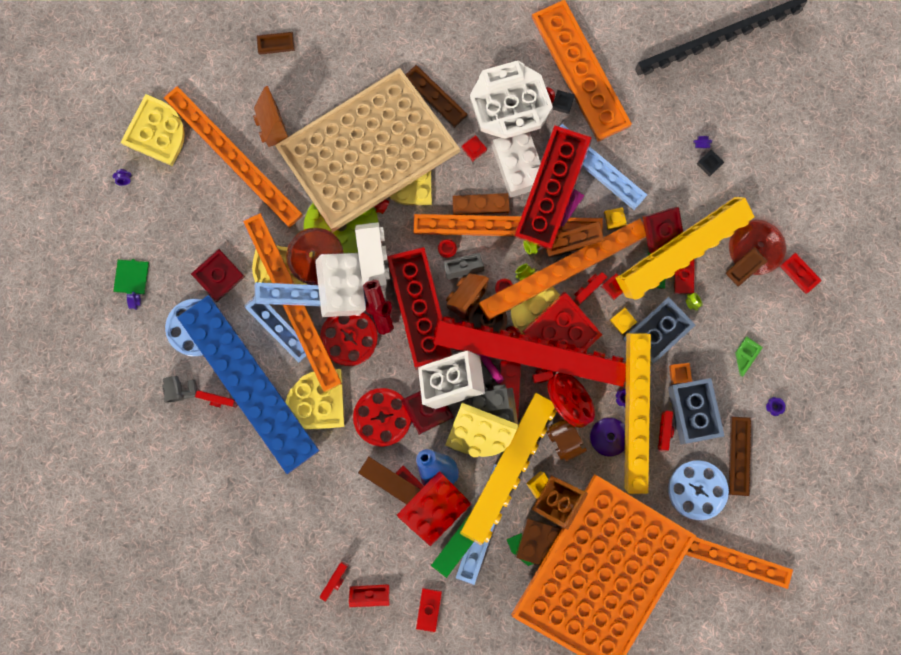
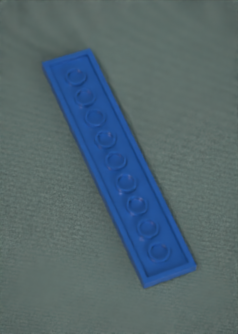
M206 296L177 317L286 474L295 470L320 451L211 296Z

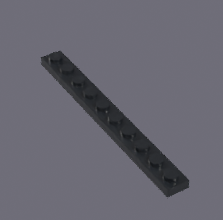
M788 1L637 63L635 71L638 76L641 74L649 75L658 67L661 69L666 68L673 61L681 62L688 55H698L705 48H715L725 40L730 42L737 38V35L742 33L747 35L757 27L762 29L774 20L779 22L789 14L797 15L803 11V7L808 1Z

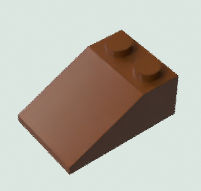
M266 86L254 106L256 115H253L256 126L260 125L262 130L259 132L262 143L266 142L268 147H271L288 138V134L278 106L269 87Z
M468 274L466 278L463 276L457 284L459 288L456 292L452 291L447 297V308L466 320L472 307L480 301L487 291L489 278L475 274Z
M551 475L532 510L568 530L588 493Z

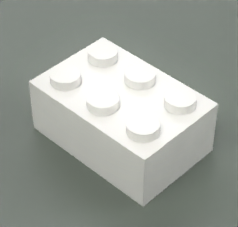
M530 132L506 139H494L492 148L509 198L530 192L541 164Z
M379 222L356 225L355 232L362 283L364 285L367 281L374 279L379 281L380 286L386 285V280L390 279L388 265H384V260H387L386 246H382L381 241H385L384 229L379 227Z
M321 254L315 262L322 317L360 315L366 310L359 254Z
M468 350L418 367L422 404L437 409L485 394L480 356Z

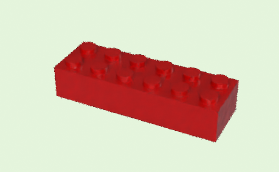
M554 125L517 227L516 238L549 250L553 249L592 137Z
M422 247L387 256L415 370H418L420 366L452 356L450 348L435 345L432 342L437 320L443 318L425 248Z

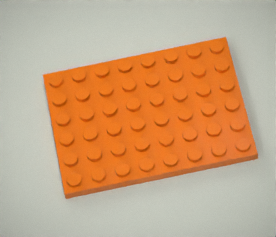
M594 474L585 489L588 495L568 530L565 528L561 529L511 615L513 618L577 655H627L696 535Z

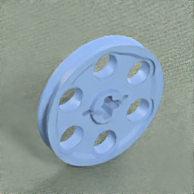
M188 299L179 303L171 310L166 320L165 332L169 343L174 349L188 356H202L203 354L195 343L192 350H185L184 344L187 341L193 340L178 320L177 314L179 310H188L202 299ZM175 327L181 329V334L178 337L172 336V330Z
M696 460L684 463L670 477L668 484L669 499L673 507L681 515L689 519H710L723 510L728 500L729 489L727 480L723 473L709 462ZM686 467L693 469V477L687 478L684 475ZM706 468L713 471V477L709 480L703 475ZM676 483L682 484L684 488L682 494L678 495L674 492L673 488ZM701 485V491L704 494L696 495V490L692 486L699 487ZM715 486L722 488L723 493L720 497H715L713 494ZM686 501H690L693 505L692 511L688 513L683 509V503ZM706 502L712 505V511L709 514L704 513L702 509L703 504Z

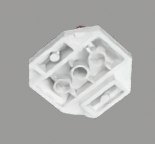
M520 61L482 70L470 94V100L480 130L504 139L540 129L553 110L542 76L526 67Z

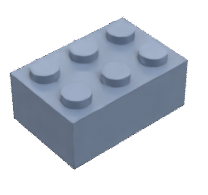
M668 297L629 333L651 334V366L696 325Z
M711 378L668 387L680 445L724 437Z

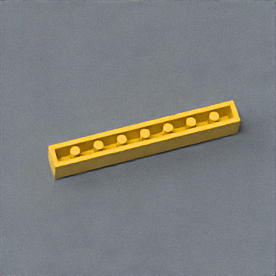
M734 197L616 277L625 297L634 300L643 297L646 291L659 286V282L672 277L675 271L687 267L691 260L703 256L707 249L719 245V241L732 236L738 228L748 225L749 221L754 218V215L746 198Z
M626 333L624 489L628 494H648L651 334Z
M535 393L518 424L510 445L504 450L462 528L461 535L479 545H482L484 542L488 543L493 534L490 529L493 524L497 525L502 517V514L499 513L503 506L507 507L512 498L509 495L512 488L516 490L521 481L518 478L521 471H526L530 463L527 460L529 455L535 454L539 446L536 443L538 438L544 437L548 429L545 426L547 421H552L557 412L554 410L555 407L552 401Z

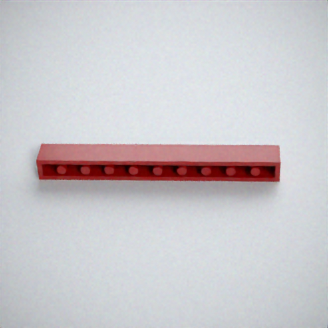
M443 317V319L437 320L432 340L435 345L462 351L468 350L475 354L624 386L626 362L623 357L613 355L612 358L605 357V353L594 351V354L587 353V349L576 347L574 350L568 348L569 345L558 342L557 345L549 344V340L538 338V341L530 340L531 336L519 334V337L513 336L512 332L506 330L495 332L489 326L473 327L474 323L462 321V324L454 322L455 319L450 317Z

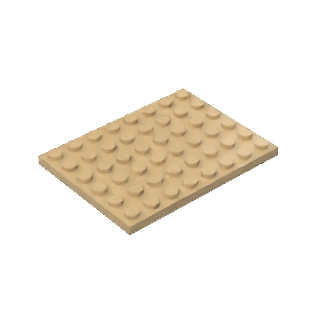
M400 68L275 145L332 232L460 152L459 146Z

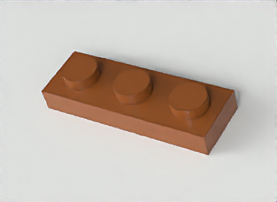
M508 193L452 196L453 215L509 213Z
M600 222L559 233L553 249H547L548 256H557L605 241Z

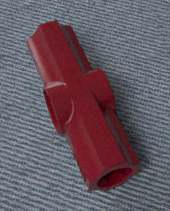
M378 280L367 281L363 285L368 300L366 312L373 315L379 334L391 333L394 329L390 317L391 302L385 300Z

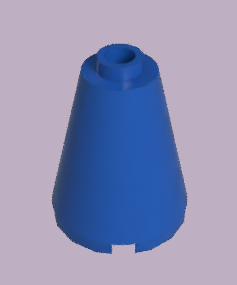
M429 449L422 450L417 455L416 462L424 486L439 471L452 484L455 481L457 482L459 469L457 463L451 457Z

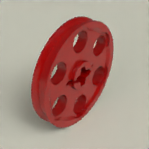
M362 312L360 315H351L347 324L339 323L340 316L328 317L321 328L320 338L333 362L343 366H355L371 357L375 351L378 336L376 326L367 314ZM360 319L368 321V326L365 329L358 328L357 322ZM328 328L336 330V335L333 338L326 337L325 332ZM341 330H343L345 333H348L349 335L353 333L352 337L353 340L357 343V345H355L350 340L344 341L346 337ZM365 337L373 339V344L370 347L363 346L362 341ZM333 346L341 348V353L338 356L331 355L330 350ZM353 350L358 351L360 354L356 361L349 359V353Z
M557 373L549 379L548 393L558 413L568 423L582 428L594 420L595 409L592 399L584 386L575 377L564 373Z
M388 388L373 389L365 393L356 403L353 411L354 427L358 435L367 443L380 447L390 446L399 442L407 434L411 425V419L403 403L402 407L398 410L391 407L394 399H404L398 392ZM376 393H381L384 396V400L380 404H376L373 401V396ZM362 406L369 408V414L366 417L359 415V409ZM380 412H383L384 415L393 414V416L385 418L384 423L377 419L371 420L380 416ZM398 418L406 420V426L402 429L397 428L395 425V421ZM366 425L373 427V433L370 436H365L362 432L363 427ZM384 431H390L392 434V438L388 442H384L381 439V434Z

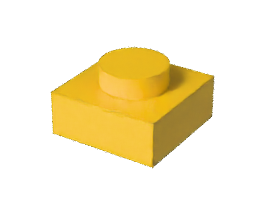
M623 207L604 211L608 230L622 228L627 225Z
M626 308L610 319L621 335L637 323Z
M542 471L526 483L536 499L539 498L549 480Z

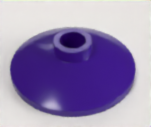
M604 418L596 422L590 433L593 448L599 454L608 457L622 453L625 450V425L615 418ZM609 433H612L614 435L613 440H609L607 438V435Z

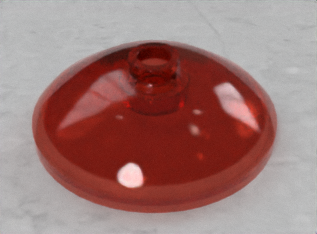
M750 220L748 225L738 228L730 237L729 253L735 264L754 247L768 260L753 275H764L774 271L780 266L785 257L786 244L784 237L769 222ZM758 242H762L764 247H760Z
M313 227L299 232L291 240L287 249L286 259L290 272L295 278L305 284L318 285L315 261L321 254H344L341 242L332 232L323 228ZM311 251L315 253L313 257H309Z

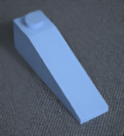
M254 296L244 305L298 363L306 356L296 332L269 304H255Z

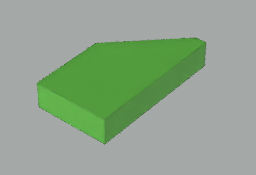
M745 337L735 352L739 374L742 377L763 348L749 337Z

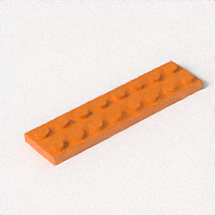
M562 0L532 14V19L571 93L575 95L574 98L597 142L631 127V121L566 1Z

